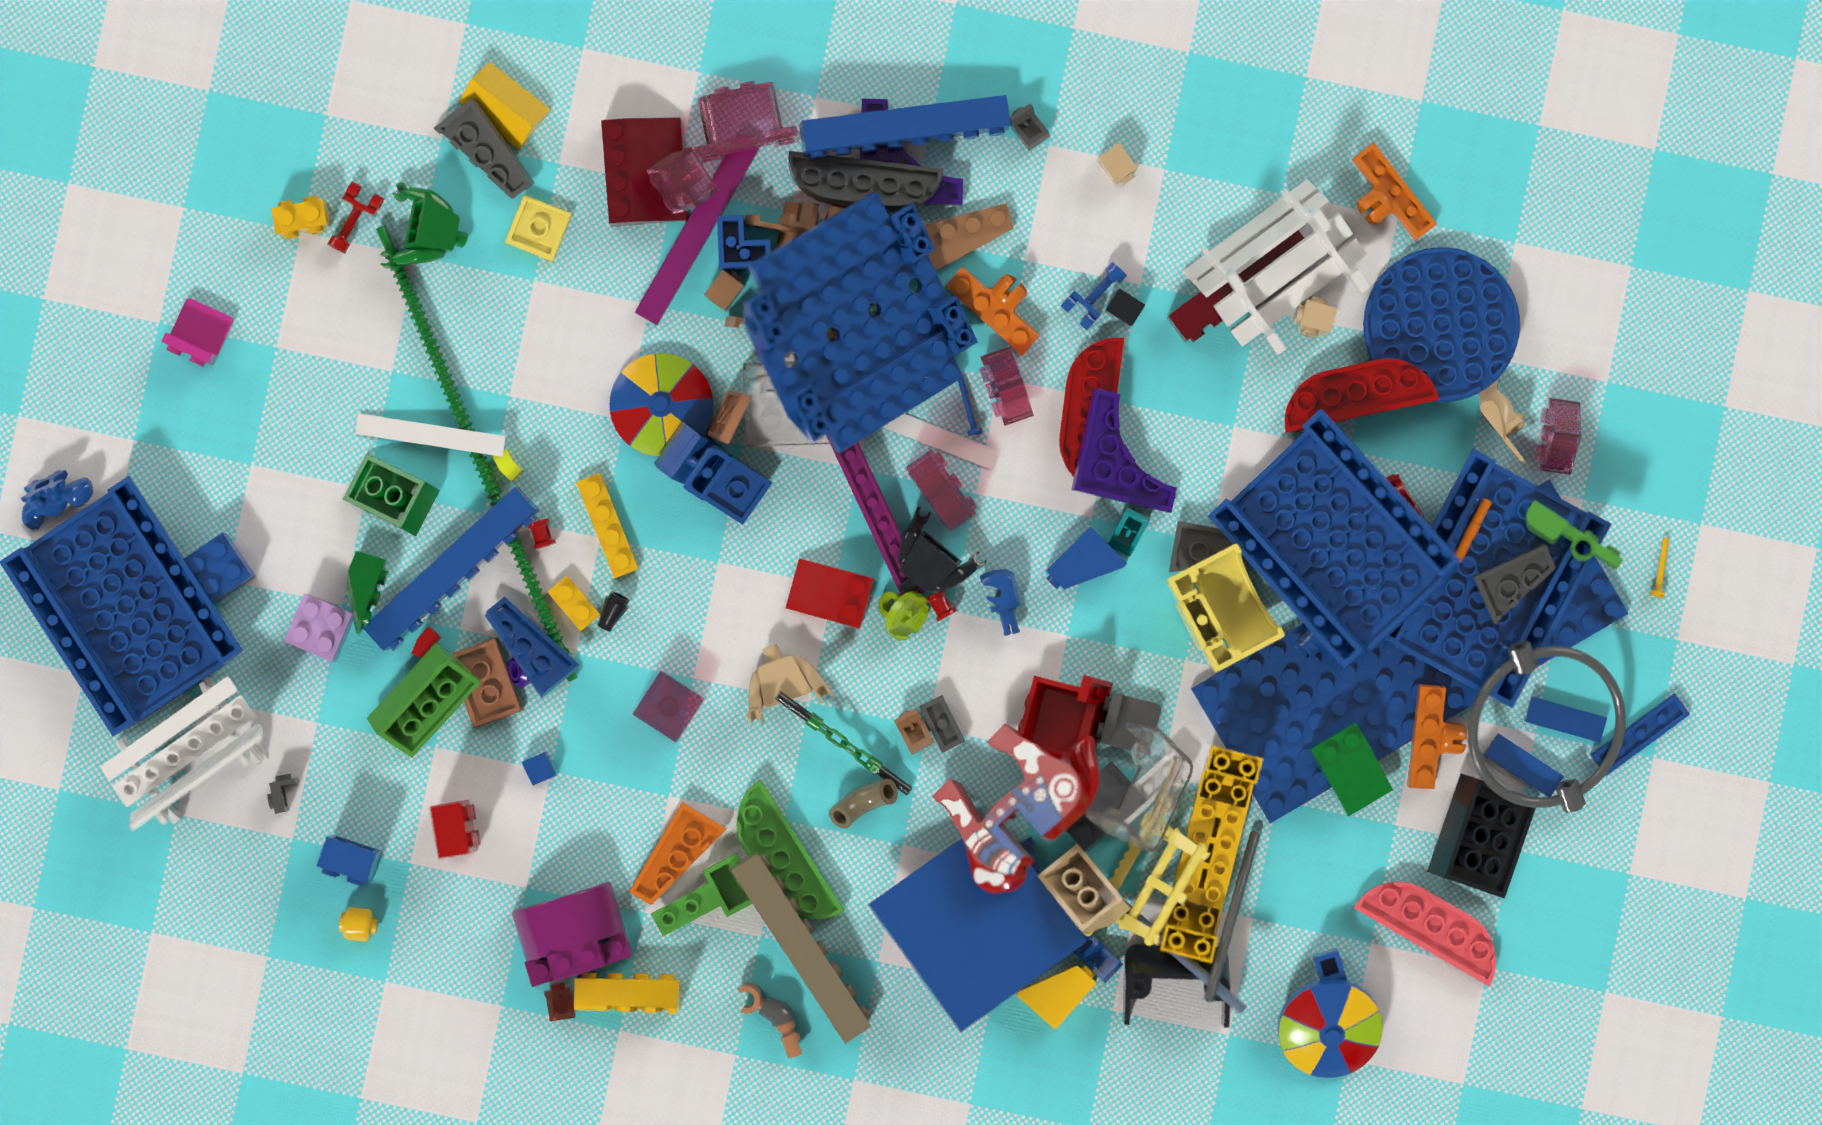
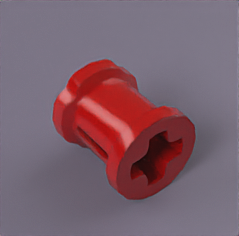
M549 518L535 521L527 527L531 529L535 542L533 545L534 550L556 544L555 539H552L548 526L550 523Z
M946 590L935 593L927 598V603L930 602L937 615V622L957 611L956 607H952L948 600Z

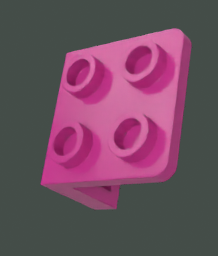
M189 298L185 301L171 333L165 332L161 342L168 345L167 351L178 356L182 352L191 355L189 361L204 367L205 363L214 365L232 327L233 318Z

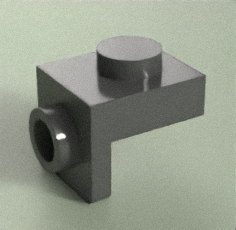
M1031 104L1016 109L1012 116H1010L1011 129L1028 151L1050 138L1049 131L1035 115L1034 107Z
M291 774L276 776V782L269 783L271 793L267 795L270 809H274L275 814L289 811L284 785L299 783L298 778L291 779Z

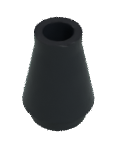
M611 591L609 596L605 597L600 620L597 625L611 632L615 624L629 608L628 603L630 600L617 592Z

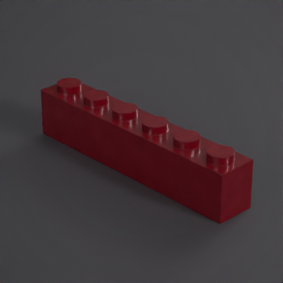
M1297 230L1239 273L1238 276L1241 281L1245 283L1303 240L1304 237L1300 231ZM1227 282L1207 298L1202 292H1199L1168 315L1167 319L1184 342L1190 339L1194 343L1205 335L1204 328L1210 324L1215 327L1223 321L1213 306L1233 292L1234 289Z

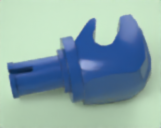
M996 569L981 574L980 580L984 586H993L1001 592L999 597L988 595L986 599L995 604L990 607V610L1000 615L1004 636L1019 633L1020 629L1014 610L1021 603L1014 573L1007 569Z

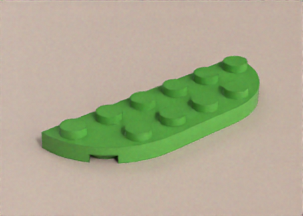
M760 779L744 795L737 814V834L747 856L754 851L759 856L764 853L772 865L768 869L773 878L778 875L786 887L782 892L787 899L793 897L801 909L796 912L798 916L810 919H825L844 912L843 906Z

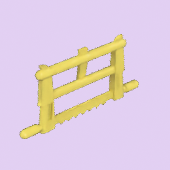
M1161 794L1152 808L1153 811H1148L1140 824L1142 826L1140 832L1133 836L1134 842L1128 845L1129 850L1123 853L1124 859L1118 862L1120 867L1114 870L1115 875L1109 879V882L1118 892L1151 833L1169 842L1153 871L1148 876L1129 913H1125L1114 922L1119 924V929L1129 930L1145 938L1144 942L1147 946H1151L1154 943L1157 946L1159 945L1161 939L1159 934L1177 902L1183 905L1188 897L1183 892L1201 860H1206L1211 854L1206 852L1207 846L1204 843L1195 844L1184 836L1178 827L1173 829L1158 818L1169 801L1167 794ZM1179 848L1190 854L1191 858L1173 888L1159 879L1175 851ZM1154 888L1169 897L1150 928L1137 920ZM1090 931L1084 934L1086 936H1091L1094 933V931Z

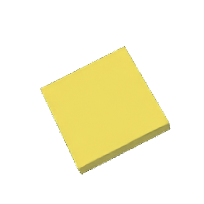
M523 195L505 243L554 262L573 214Z

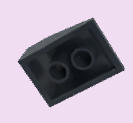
M1113 761L1099 771L1098 790L1090 806L1078 820L1066 829L1084 852L1090 851L1146 801Z

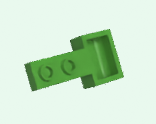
M1534 500L1528 509L1525 520L1528 530L1549 544H1555L1559 537L1563 535L1572 541L1571 555L1577 561H1587L1594 555L1615 570L1622 563L1623 559L1619 557L1621 552L1611 545H1607L1605 548L1597 542L1599 540L1597 536L1587 530L1582 533L1568 524V521ZM1586 542L1590 546V553L1579 555L1575 549L1576 544Z
M738 853L703 870L702 872L708 881L707 884L651 913L662 936L675 931L720 906L726 917H729L752 904L729 867L741 860Z

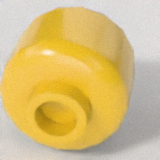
M349 907L346 912L341 913L339 932L343 933V937L346 940L367 942L371 934L377 933L378 919L374 918L371 909Z

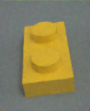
M568 575L547 592L581 632L601 615Z

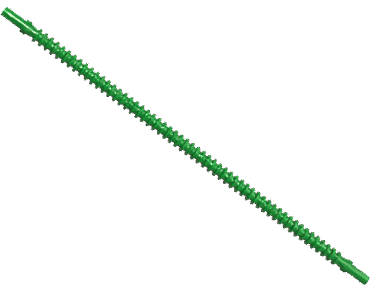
M386 225L378 227L376 230L385 251H389L393 255L396 252H400L398 248L394 247ZM390 256L385 257V259L390 261ZM395 263L394 267L390 268V270L395 272L393 277L398 279L396 284L401 286L399 291L404 293L402 298L406 299L405 305L409 306L408 312L412 313L411 319L415 320L413 325L418 327L416 332L421 334L419 339L424 341L422 346L427 348L425 353L430 355L428 360L433 362L431 367L436 369L434 374L439 376L437 381L442 383L440 388L445 390L443 395L448 397L446 402L451 404L449 409L454 411L452 416H456L455 423H459L458 429L475 431L474 428H471L473 423L468 421L470 416L465 414L467 409L462 407L464 402L459 400L461 395L456 393L458 388L453 386L455 381L450 379L452 374L447 372L449 367L444 365L446 360L441 358L443 353L438 351L440 346H436L437 339H433L434 332H430L431 325H427L429 319L424 318L426 312L421 311L423 305L418 304L420 298L415 297L417 291L412 290L414 284L409 283L411 277L406 276L408 270L403 269L405 265H397ZM471 452L469 457L474 458L472 464L477 465L475 471L480 472L478 478L483 479L481 485L486 486L484 492L489 493L487 499H491L490 505L494 506L502 499L500 497L502 491L497 490L499 484L494 483L496 477L491 476L493 470L488 469L490 463L485 461L487 456H483L482 453ZM517 537L507 546L512 548L510 553L515 555L513 560L518 562L516 567L521 569L519 574L524 576L522 581L527 583L525 588L530 590L528 595L533 597L531 602L536 604L534 609L539 611L537 616L542 618L540 623L545 625L543 630H547L548 633L546 635L569 654V649L562 642L564 637L559 635L561 630L556 628L558 623L553 621L555 616L550 614L552 609L547 607L549 602L544 600L546 595L541 593L543 588L538 586L540 581L535 579L537 574L532 572L534 567L529 565L531 560L526 558L528 553H524L525 546H521L522 539ZM574 672L567 678L568 682H570L572 680L577 679L578 677Z

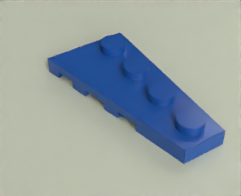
M506 597L487 610L485 617L541 698L577 671L579 664Z

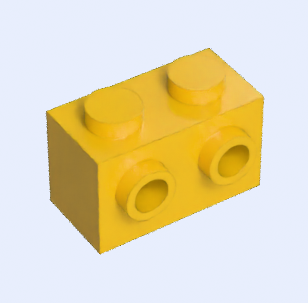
M318 196L305 197L302 203L293 204L292 200L278 202V207L271 208L275 234L280 237L283 236V239L297 238L299 233L309 232V235L324 233V229L331 228L327 202L319 199Z

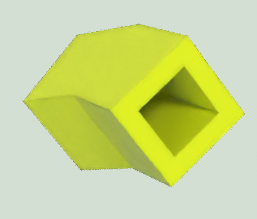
M508 449L504 450L503 457L492 456L498 469L511 482H514L524 471L514 462Z

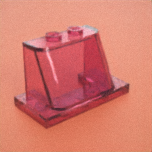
M749 81L739 84L740 88L730 90L729 87H721L715 89L714 94L705 95L697 99L707 144L694 147L698 164L724 159L723 155L772 144L774 147L799 142L796 125L783 128L773 82L755 85V81Z

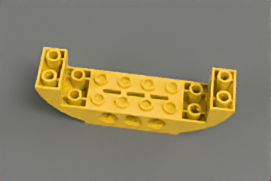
M1211 746L1194 797L1185 836L1195 844L1204 843L1207 846L1206 852L1211 854L1206 860H1201L1183 893L1188 897L1182 905L1177 902L1163 927L1160 950L1212 963L1218 940L1216 933L1253 786L1257 784L1263 758ZM1181 850L1172 884L1173 888L1191 858V855Z

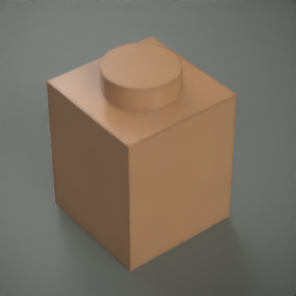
M722 270L704 295L723 311L727 312L745 288L741 284L743 279L732 270L729 273Z

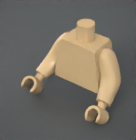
M777 644L762 649L767 664L757 667L758 670L753 672L750 679L748 692L749 711L747 712L749 725L753 726L752 722L756 719H760L761 725L765 723L762 712L763 706L769 708L780 704L775 700L780 691L794 699L812 692L813 689L820 703H823L822 697L825 694H830L833 697V692L817 670L800 656L793 657V655L782 658Z

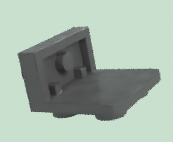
M1114 692L1111 693V697L1106 696L1102 711L1106 712L1104 722H1099L1096 737H1100L1099 743L1141 754H1149L1161 706Z

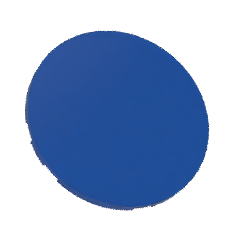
M1447 247L1428 248L1413 252L1388 268L1377 280L1369 295L1363 319L1364 340L1371 361L1398 359L1416 366L1428 376L1435 386L1439 396L1438 401H1433L1435 403L1464 400L1479 394L1491 386L1503 374L1511 362L1520 333V315L1516 298L1511 287L1499 271L1483 258L1481 259L1464 250Z

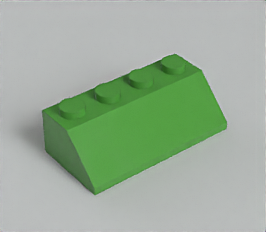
M435 643L367 717V720L378 736L412 758L482 682L456 656L438 643Z

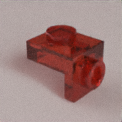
M565 982L550 984V989L544 991L549 1020L557 1021L576 1018L572 986L565 987Z

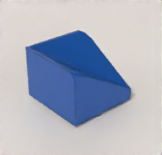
M547 752L521 762L532 786L557 776Z

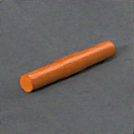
M1482 498L1455 551V554L1461 560L1460 563H1462L1492 504L1491 501Z

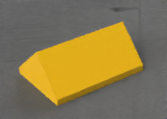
M491 62L471 78L458 102L463 106L469 100L475 98L501 136L519 151L551 111L549 107Z

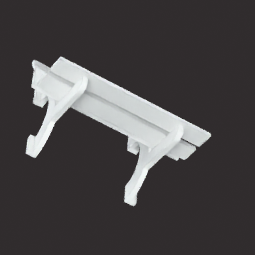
M1308 179L1290 192L1285 188L1281 190L1282 198L1209 251L1206 247L1203 248L1201 252L1204 256L1183 270L1186 277L1196 285L1206 298L1227 282L1230 283L1234 291L1213 307L1227 327L1247 312L1250 313L1249 316L1230 329V332L1242 347L1264 332L1266 335L1264 337L1277 355L1281 354L1286 348L1270 326L1341 273L1361 293L1370 287L1358 268L1353 271L1349 268L1366 256L1367 253L1355 237L1338 250H1335L1336 246L1353 235L1341 214H1336L1330 220L1326 219L1323 211L1332 204ZM1308 223L1313 228L1314 232L1245 283L1241 281L1238 276L1239 273ZM1329 253V256L1327 258H1325L1323 261H1321L1319 264H1317L1315 267H1313L1307 273L1302 275L1300 278H1298L1296 281H1294L1292 284H1290L1288 287H1286L1284 290H1282L1280 293L1275 295L1273 298H1271L1269 301H1267L1265 304H1263L1256 310L1255 307L1258 304H1260L1262 301H1264L1278 289L1283 287L1285 284H1287L1289 281H1291L1293 278H1295L1309 266L1314 264L1324 255Z
M227 676L216 685L210 677H207L199 682L203 692L202 695L130 745L123 736L115 742L121 752L100 766L106 778L110 782L130 767L134 771L112 786L126 807H129L149 792L153 797L130 814V828L132 831L154 815L163 825L168 822V818L175 825L182 820V817L172 803L236 757L240 759L244 766L250 764V759L257 765L267 759L257 745V742L263 739L262 726L259 723L242 735L237 731L256 717L242 695L223 708L220 706V703L238 691L230 676ZM210 710H214L215 713L140 765L139 761ZM231 735L234 738V741L161 793L158 791L157 786L226 737Z

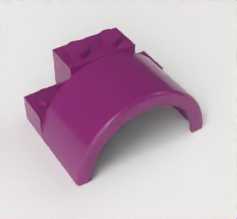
M605 882L566 896L512 911V917L526 960L524 962L532 987L595 970L633 956L611 882ZM609 937L607 942L600 945L598 940ZM547 956L548 961L541 960L542 957Z

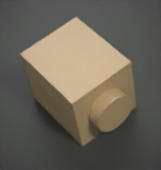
M1120 142L1098 157L1097 161L1114 185L1120 182L1122 185H1125L1136 177L1134 172L1137 170V166Z

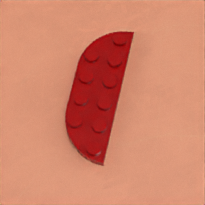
M1108 338L1092 344L1079 354L1069 370L1062 410L1059 448L1062 460L1073 477L1075 475L1093 389L1118 392L1124 338Z
M1379 359L1332 369L1311 376L1294 392L1285 412V432L1290 433L1304 430L1302 426L1320 409H1323L1336 423L1438 401L1439 396L1432 381L1423 371L1402 360Z

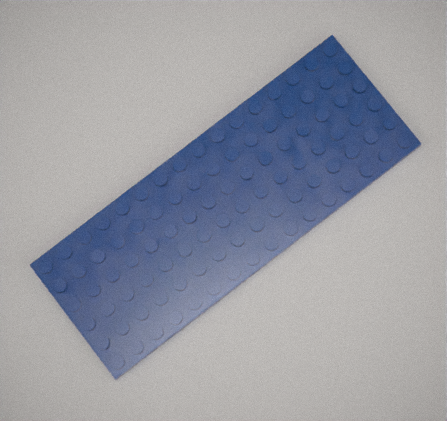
M1550 479L1538 485V487L1560 498ZM1595 556L1546 646L1571 648L1629 614ZM1304 623L1285 633L1283 638L1235 662L1191 688L1227 750L1263 758L1258 781L1253 786L1252 794L1269 823L1276 821L1331 788L1308 750L1312 746L1351 723H1356L1378 761L1412 741L1418 684L1446 687L1443 712L1444 722L1472 706L1479 692L1396 648L1385 640L1370 654L1346 669L1343 668L1325 646L1311 658L1296 643L1308 630ZM1556 656L1539 658L1538 666Z

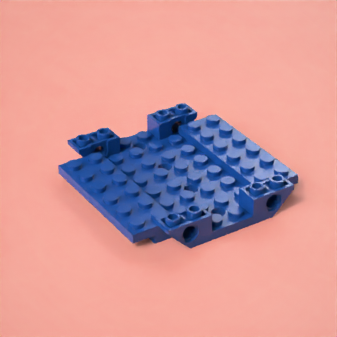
M872 192L748 265L757 288L754 289L756 296L744 302L745 329L790 421L812 443L828 434L836 452L841 453L963 378L952 351L955 354H960L978 343L957 296L946 295L928 254L933 252L935 248L914 203L891 215L890 220L878 192ZM912 278H915L918 282V288L915 292H912L909 288ZM872 302L877 306V313L874 317H871L868 313V307ZM831 327L836 332V337L832 342L827 338V331ZM789 352L794 356V363L790 367L785 363V356Z

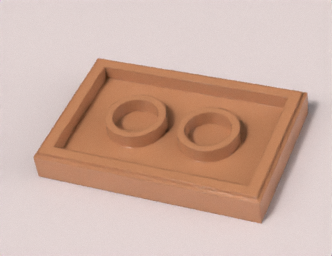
M728 390L707 432V436L729 444L749 404L751 396L742 392Z
M496 637L452 653L482 682L464 701L474 729L523 711Z

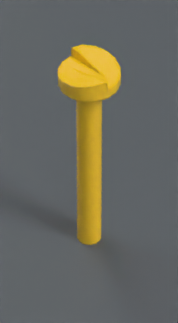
M1663 538L1655 590H1650L1649 593L1651 596L1658 598L1665 596V593L1661 592L1669 544L1668 538Z

